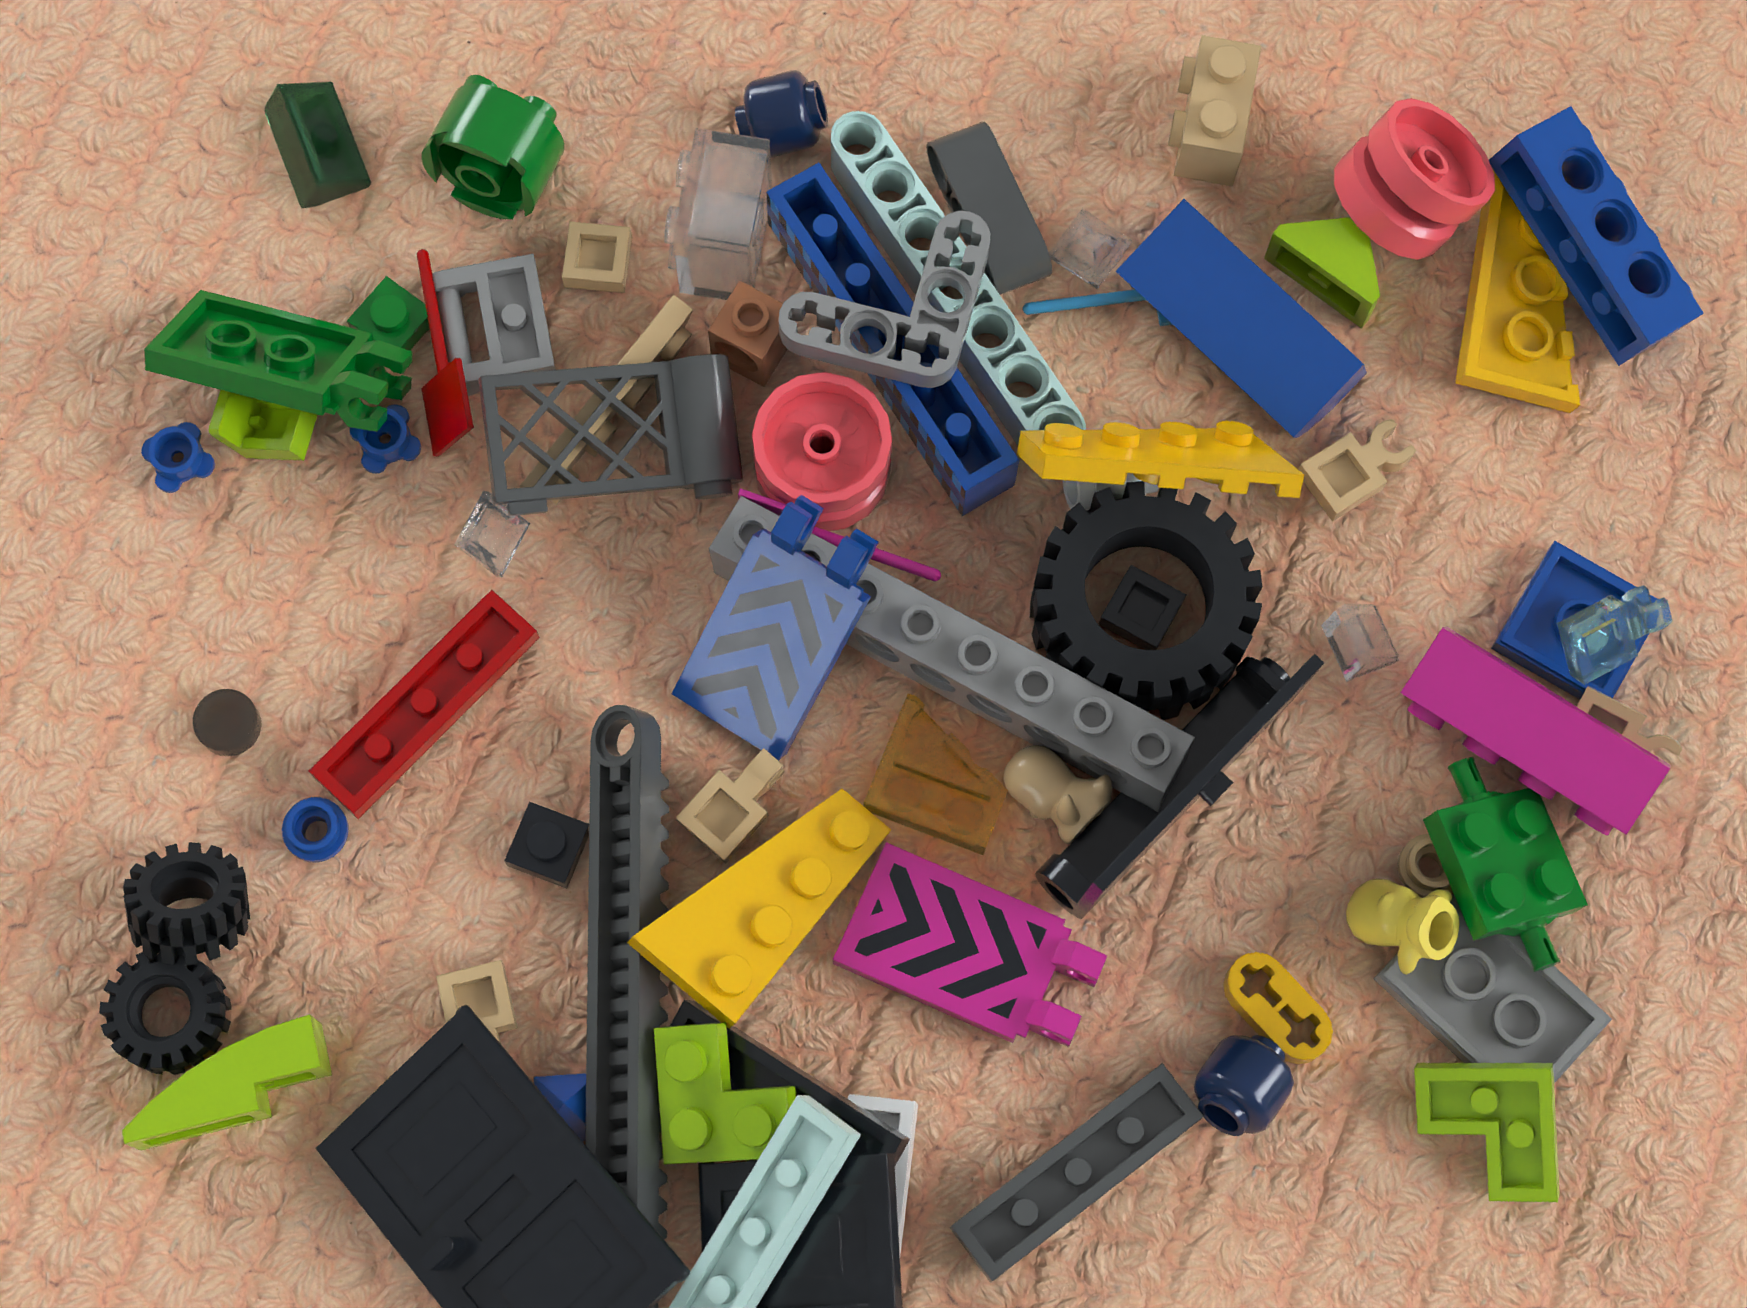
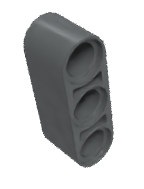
M980 122L927 142V155L932 172L951 213L970 211L979 215L988 225L991 235L989 255L984 273L999 295L1051 276L1052 264L1047 246L988 124ZM961 233L966 246L971 245V235Z

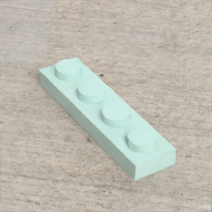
M797 1095L669 1308H756L861 1134L809 1095Z

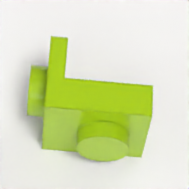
M220 390L208 430L211 436L245 458L304 461L317 414Z

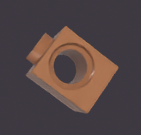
M739 280L708 330L710 353L727 355L729 369L765 387L787 351L779 335V310L783 303Z

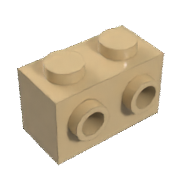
M1201 35L1196 58L1184 56L1178 92L1188 94L1185 111H1174L1168 146L1178 148L1174 176L1233 186L1244 150L1261 51L1260 45Z

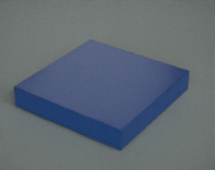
M1554 541L1548 548L1491 649L1579 700L1587 686L1613 698L1666 603Z

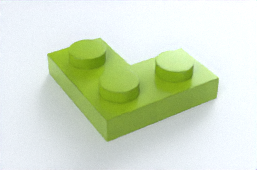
M726 1022L654 1028L664 1164L759 1159L796 1098L795 1086L731 1090Z
M1553 1063L1416 1064L1414 1075L1418 1134L1486 1135L1489 1201L1558 1202L1560 1194Z

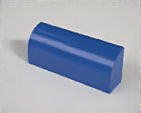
M1185 199L1172 210L1116 270L1125 281L1294 438L1303 435L1324 418L1367 374L1365 365Z

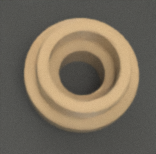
M1422 834L1411 839L1404 846L1398 858V873L1402 883L1422 898L1437 889L1446 890L1451 893L1452 888L1429 834ZM1429 857L1438 863L1440 867L1438 877L1429 878L1422 874L1419 868L1421 858Z

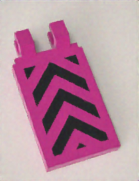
M886 842L833 957V964L1011 1043L1014 1042L1016 1035L1026 1038L1030 1030L1069 1047L1082 1016L1053 1002L1042 1000L1054 971L1095 987L1107 955L1079 942L1068 940L1072 929L1064 926L1065 919Z

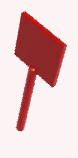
M420 249L417 252V261L438 373L421 390L433 456L439 457L472 430L474 426L461 358H455L448 364L429 253L425 249Z

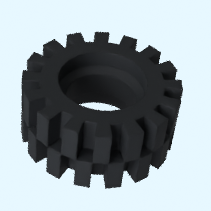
M191 842L188 845V852L179 853L177 844L165 846L167 856L160 858L155 851L145 856L146 867L136 863L130 870L131 879H125L123 885L128 928L136 948L142 945L143 954L151 959L161 951L162 963L174 965L177 955H184L186 965L198 964L196 954L204 952L209 961L220 957L219 945L221 944L227 949L232 950L238 944L237 934L245 936L248 930V919H250L246 875L243 866L238 868L237 858L231 853L223 858L222 848L214 845L210 846L206 854L202 853L201 843ZM186 898L208 900L201 905L187 909L167 907L173 902Z
M161 951L153 959L144 955L143 952L136 954L138 962L132 966L124 962L116 969L122 974L116 983L108 980L104 991L109 993L110 997L108 1002H100L99 1014L105 1016L107 1021L106 1024L101 1025L103 1034L112 1040L113 1044L110 1046L118 1055L140 1068L161 1075L163 1071H168L173 1075L185 1073L184 1067L188 1065L195 1067L205 1060L203 1056L209 1050L216 1053L222 1045L217 1040L221 1031L226 1033L229 1031L231 1021L225 1018L227 1010L232 1009L230 998L224 995L223 992L226 987L221 978L215 975L212 969L198 959V964L186 965L184 955H177L174 965L162 963ZM161 988H179L186 993L190 1001V1016L187 1023L180 1031L166 1037L151 1035L146 1030L142 1021V1009L146 1000L152 993Z

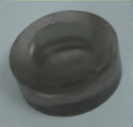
M220 689L211 692L199 702L193 714L195 735L209 751L220 756H235L247 751L257 741L261 732L262 722L257 707L250 698L237 690Z

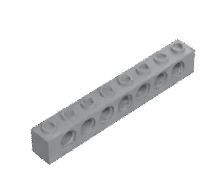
M741 496L709 547L714 573L729 581L752 535L761 529H767L771 532L780 516ZM811 533L801 551L827 566L837 546ZM867 564L856 585L863 588V591L870 595L871 598L846 643L847 645L1033 745L1045 746L1053 750L1066 763L1096 779L1104 774L1109 775L1112 781V788L1157 812L1159 811L1189 756L1195 739L1194 736L871 564Z

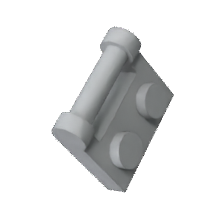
M534 253L432 273L448 364L455 358H461L468 396L480 392L478 380L480 376L556 370ZM478 291L490 360L472 363L461 298L466 293Z

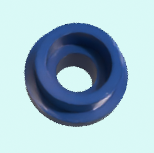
M321 797L306 798L296 803L287 812L282 824V837L290 852L303 861L314 863L326 861L338 854L344 847L349 832L348 821L344 812L331 800ZM316 821L327 823V833L321 840L309 841L306 839V830L311 823Z

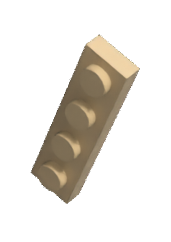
M673 294L617 365L657 362L661 357L666 361L674 360L692 336L685 329V326L693 309ZM652 378L629 380L617 394L616 398L633 410L647 394L655 380ZM607 381L601 385L610 392L618 381ZM593 394L575 416L574 420L583 426L602 400ZM610 406L604 410L588 430L605 445L617 430V427L610 423V420L617 412ZM566 428L546 453L555 460L575 434ZM583 440L579 441L561 464L562 467L577 479L579 475L572 468L586 451L593 457L599 454ZM538 462L522 482L520 488L533 487L548 468L541 462ZM553 474L544 486L566 483ZM562 499L550 501L557 505Z

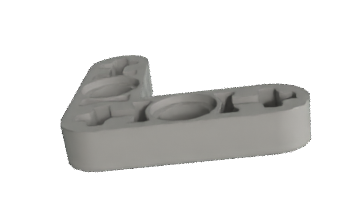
M970 211L952 212L939 221L934 231L910 317L816 292L803 291L789 297L784 301L779 310V335L782 343L789 351L810 359L919 387L935 388L944 385L952 378L957 369L987 263L991 235L987 223L979 215ZM959 233H967L971 235V245H968L965 249L961 270L950 267L953 241H956ZM951 286L962 294L964 302L956 311L947 313L934 309L927 297L936 287ZM806 313L817 315V326L819 327H812L809 335H801L797 332V323L795 321H802ZM836 319L844 320L840 330V345L831 344L832 331H835ZM864 326H872L881 330L887 341L878 352L872 354L862 353L851 344L850 338L853 332ZM897 335L905 336V348L902 349L901 361L893 360L896 353ZM927 344L939 347L938 353L940 358L934 360L932 367H925L920 364L921 357L918 353H924Z

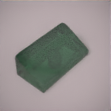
M333 83L277 84L265 106V115L301 208L316 207L368 188L371 180Z

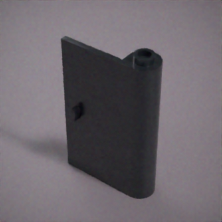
M1314 654L1290 678L1285 670L1270 658L1263 657L1259 661L1253 657H1245L1236 667L1237 674L1182 729V731L1194 736L1195 739L1189 756L1159 811L1157 812L1121 792L1060 855L1053 854L1035 872V876L1041 886L1066 911L1082 919L1199 797L1212 806L1234 783L1224 774V771L1295 699L1322 667L1324 662Z

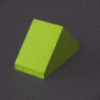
M1351 217L1280 224L1273 232L1264 259L1362 329L1369 320L1380 297L1370 237L1356 226Z

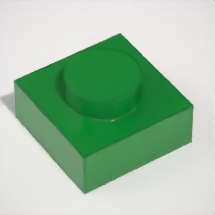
M387 276L347 320L350 328L373 333V341L379 340L407 350H411L430 329L425 304Z

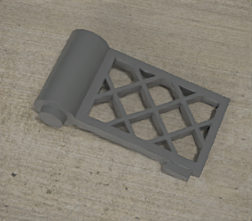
M707 354L663 362L480 376L478 379L493 505L507 504L508 516L548 512L547 500L676 488L694 489L695 499L721 498L732 495V484L743 481L727 355ZM654 378L657 405L645 420L616 398L617 394L629 380ZM618 381L610 392L598 382ZM583 384L602 400L583 426L553 402L566 385ZM556 386L548 397L535 387ZM520 389L540 405L520 431L498 414L496 390ZM608 406L637 429L618 454L588 431ZM545 411L549 412L575 434L555 460L526 437L527 433ZM658 415L661 434L650 426ZM501 431L512 439L504 451L502 448ZM643 434L663 450L666 475L644 477L623 460ZM580 440H583L610 462L596 481L581 482L561 466ZM518 445L548 468L533 487L507 489L504 462ZM616 468L628 477L607 480ZM553 474L566 483L544 486Z

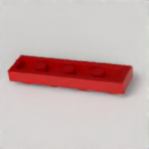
M491 590L309 770V773L350 813L359 819L540 638L537 630Z

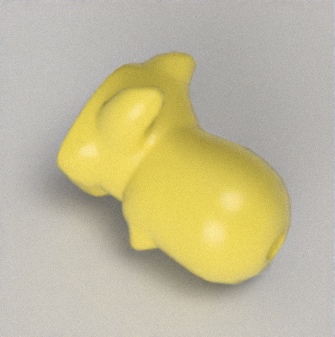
M1376 878L1361 884L1351 896L1346 910L1347 923L1356 938L1370 945L1383 947L1399 946L1398 965L1400 971L1406 975L1416 968L1417 962L1421 958L1441 960L1448 956L1454 949L1460 925L1458 913L1450 903L1453 897L1450 892L1437 889L1426 897L1421 898L1413 890L1388 879Z

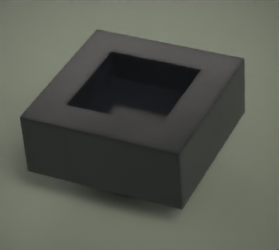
M1130 565L1103 612L1099 625L1145 650H1157L1181 608L1186 594Z
M529 802L504 861L508 867L567 889L588 840L589 824Z

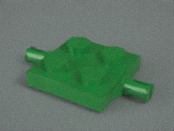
M1474 757L1459 760L1449 765L1448 770L1452 774L1463 801L1457 806L1437 810L1424 818L1423 821L1472 939L1475 941L1497 934L1513 937L1520 936L1533 965V971L1538 972L1560 963L1561 960L1556 954L1545 926L1550 924L1555 918L1573 914L1588 904L1541 795L1530 788L1506 794L1494 791L1487 792L1474 762Z

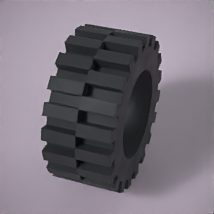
M1143 481L1127 482L1122 499L1115 500L1110 487L1095 492L1089 510L1086 511L1079 502L1066 513L1063 529L1054 527L1046 541L1043 557L1040 556L1030 600V618L1035 619L1032 638L1036 650L1045 648L1047 652L1045 658L1147 712L1159 709L1161 719L1167 720L1178 717L1183 705L1188 702L1193 710L1206 703L1214 688L1218 687L1221 690L1233 675L1253 637L1252 633L1260 618L1262 603H1255L1263 587L1261 571H1249L1248 569L1255 555L1248 538L1236 544L1231 540L1237 523L1225 511L1215 522L1206 516L1211 502L1210 499L1195 492L1190 505L1175 500L1178 489L1160 488L1157 497L1145 496ZM1150 547L1170 553L1190 568L1202 587L1206 604L1204 624L1192 637L1170 648L1142 650L1124 645L1109 636L1097 624L1089 610L1085 595V579L1090 571L1108 555L1126 548Z

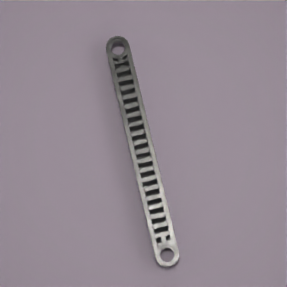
M614 705L606 709L598 717L592 729L590 741L585 1146L662 1238L666 1239L667 1230L659 1223V1215L667 1210V1202L659 1196V1188L667 1183V1174L659 1168V1160L663 1158L662 1142L659 1140L661 1120L654 1028H659L661 1024L668 1021V1013L660 1006V999L668 994V987L660 980L661 971L627 942L632 936L669 911L660 901V894L669 890V883L661 876V868L669 864V857L661 850V842L669 838V831L661 824V816L669 813V806L661 798V791L669 788V780L661 773V733L656 719L645 711L626 705ZM631 723L635 733L634 742L626 754L620 755L617 748L618 736L621 730ZM658 1302L652 1308H658Z

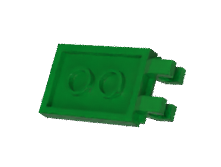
M200 290L144 349L146 371L321 416L324 413L334 415L337 412L348 427L378 432L387 420L388 409L381 406L369 407L362 403L359 398L364 399L369 404L379 405L383 398L403 400L411 389V377L404 375L393 376L384 369L386 367L394 373L403 374L412 363V351L379 340L373 341V333L204 290Z

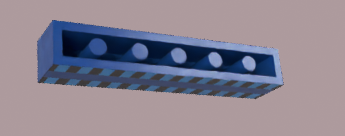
M819 162L766 191L768 224L813 292L910 317L914 302ZM836 319L835 325L840 332L844 320ZM872 326L858 328L850 338L851 344L856 350L867 354L878 352L887 341L881 330ZM897 335L896 353L893 360L901 361L902 349L905 348V336ZM927 344L924 353H918L921 357L920 364L925 367H932L934 360L940 358L938 353L939 347ZM958 368L949 381L935 388L919 387L868 374L962 516L1015 486L1019 458Z

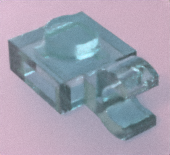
M1643 585L1629 590L1620 600L1609 595L1558 622L1557 626L1570 675L1585 685L1636 658L1638 654L1635 640L1667 627L1672 622V616L1668 600L1663 597L1651 603L1649 589Z

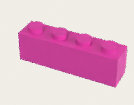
M1447 626L1442 627L1400 692L1412 700L1407 710L1414 716L1438 730L1442 728L1445 722L1451 724L1468 735L1462 745L1471 752L1494 765L1502 756L1523 770L1518 778L1521 783L1549 800H1552L1556 792L1564 795L1580 805L1574 813L1577 818L1606 836L1609 835L1613 827L1627 835L1670 770V764Z

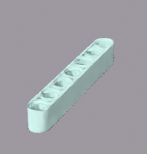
M852 111L843 114L835 121L831 129V168L834 176L916 295L929 250H917L908 243L916 238H927L932 241L934 231L939 221L945 215L883 124L874 115L864 111ZM854 144H861L868 147L870 151L862 155H853L845 149ZM884 191H894L901 194L903 198L896 202H884L877 195ZM958 236L956 241H953V253L950 267L961 270L962 259L967 248L960 236ZM983 273L959 360L1017 445L1019 443L1020 431L1045 430V426L1051 423L1070 424L1081 430H1086V423L1081 412L991 281ZM947 286L936 287L930 292L927 297L928 301L934 309L940 312L949 313L956 311L964 302L963 298L951 299L945 296L941 290ZM983 333H991L998 336L1003 343L995 348H985L978 345L974 338ZM1014 382H1025L1036 389L1037 393L1027 398L1017 397L1007 389V386Z

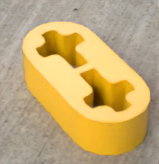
M1253 952L1246 953L1232 964L1224 979L1225 997L1258 1035L1272 1040L1283 1050L1286 1062L1294 1064L1310 1063L1326 1051L1331 1044L1333 1035L1330 1018L1325 1010L1276 959L1268 954ZM1245 969L1252 975L1260 970L1264 971L1270 978L1264 988L1277 1005L1272 1007L1258 993L1253 994L1250 998L1243 995L1240 988L1246 980L1240 971ZM1281 1009L1296 1023L1303 1022L1307 1018L1314 1024L1316 1028L1310 1034L1311 1040L1315 1043L1313 1048L1304 1042L1296 1047L1289 1044L1286 1037L1292 1029L1278 1013Z

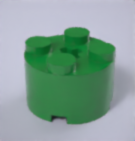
M470 75L464 85L455 91L425 145L421 155L423 166L435 182H437L442 174L455 186L450 196L477 212L499 219H513L518 210H524L526 217L534 210L564 153L563 137L554 124L557 113L549 103L539 97L526 96L523 99L512 92L497 87L495 83L486 77Z

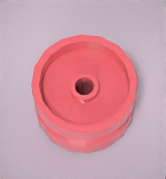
M1413 98L1396 101L1369 131V136L1361 137L1334 167L1335 189L1342 206L1356 226L1381 247L1397 256L1416 260L1432 256L1452 237L1459 224L1467 222L1489 201L1495 191L1493 169L1486 153L1473 135L1452 115L1431 103Z
M821 372L799 375L775 388L758 409L752 431V443L757 486L762 496L787 504L789 502L795 503L797 497L803 495L824 508L815 527L826 531L846 529L869 516L885 494L891 471L890 456L892 452V436L888 414L873 392L853 378Z

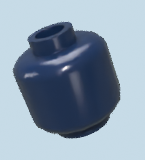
M797 70L783 72L750 82L745 88L744 105L735 108L736 123L742 140L744 142L753 141L757 149L766 157H776L811 148L819 140L820 129L828 127L826 104L818 82L816 80L808 82L806 77Z
M1233 1035L1220 1041L1198 1072L1194 1083V1091L1199 1101L1198 1109L1204 1116V1119L1214 1128L1231 1136H1240L1244 1133L1255 1134L1267 1129L1291 1094L1294 1084L1291 1070L1284 1061L1285 1054L1283 1050L1272 1040L1260 1035H1254L1251 1038Z

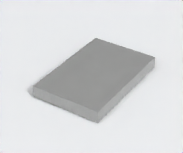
M1453 893L1450 903L1455 907L1460 923L1453 951L1441 960L1419 959L1416 968L1407 975L1400 971L1397 953L1374 977V980L1463 1063H1553L1555 1083L1608 1025L1612 1018L1555 966L1534 972L1533 965L1520 936L1513 937L1497 934L1473 941Z

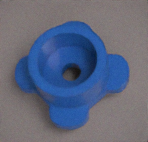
M392 404L386 407L388 409L387 420L378 432L350 427L349 432L352 439L360 443L364 453L361 463L364 469L370 473H381L388 464L401 459L412 461L421 452L419 439L411 435L407 425L410 418L409 413L401 405ZM384 434L391 436V440L386 444L380 442V437Z
M184 422L178 426L164 428L153 437L148 438L142 446V456L154 466L157 473L155 484L163 492L174 493L180 489L183 482L194 477L206 478L211 475L215 468L214 458L209 453L204 452L199 442L201 431L193 423ZM176 453L184 454V458L180 462H174L173 456Z

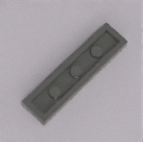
M1162 1063L955 1222L950 1229L990 1283H992L1204 1116Z

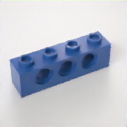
M1571 106L1518 134L1489 159L1491 167L1618 366L1674 334L1704 314L1694 299L1691 288L1678 274L1662 249L1657 235L1648 227L1628 196L1625 185L1614 174L1596 146L1591 132L1582 124Z

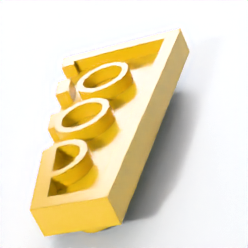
M1493 170L1495 191L1489 201L1481 208L1455 384L1571 413L1580 406L1578 385L1572 384L1570 359L1575 356L1572 331H1566L1563 301L1568 297L1567 284Z
M1234 421L1218 422L1216 428H1195L1181 422H1164L1160 424L1159 429H1139L1126 423L1110 422L1104 424L1102 430H1081L1070 424L1051 423L1045 426V430L1020 431L1017 455L1042 479L1124 485L1127 473H1133L1137 479L1157 485L1159 488L1184 489L1185 478H1196L1207 483L1218 484L1220 492L1247 494L1249 482L1273 485L1278 497L1300 498L1305 475L1254 435L1253 429L1250 426Z
M841 788L632 936L627 943L721 1023L726 1022L727 1028L730 1029L889 834L891 829Z

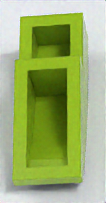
M309 1014L268 1027L223 1048L185 1072L153 1098L122 1130L124 1144L142 1151L272 1118L268 1091L332 1075L322 1024Z

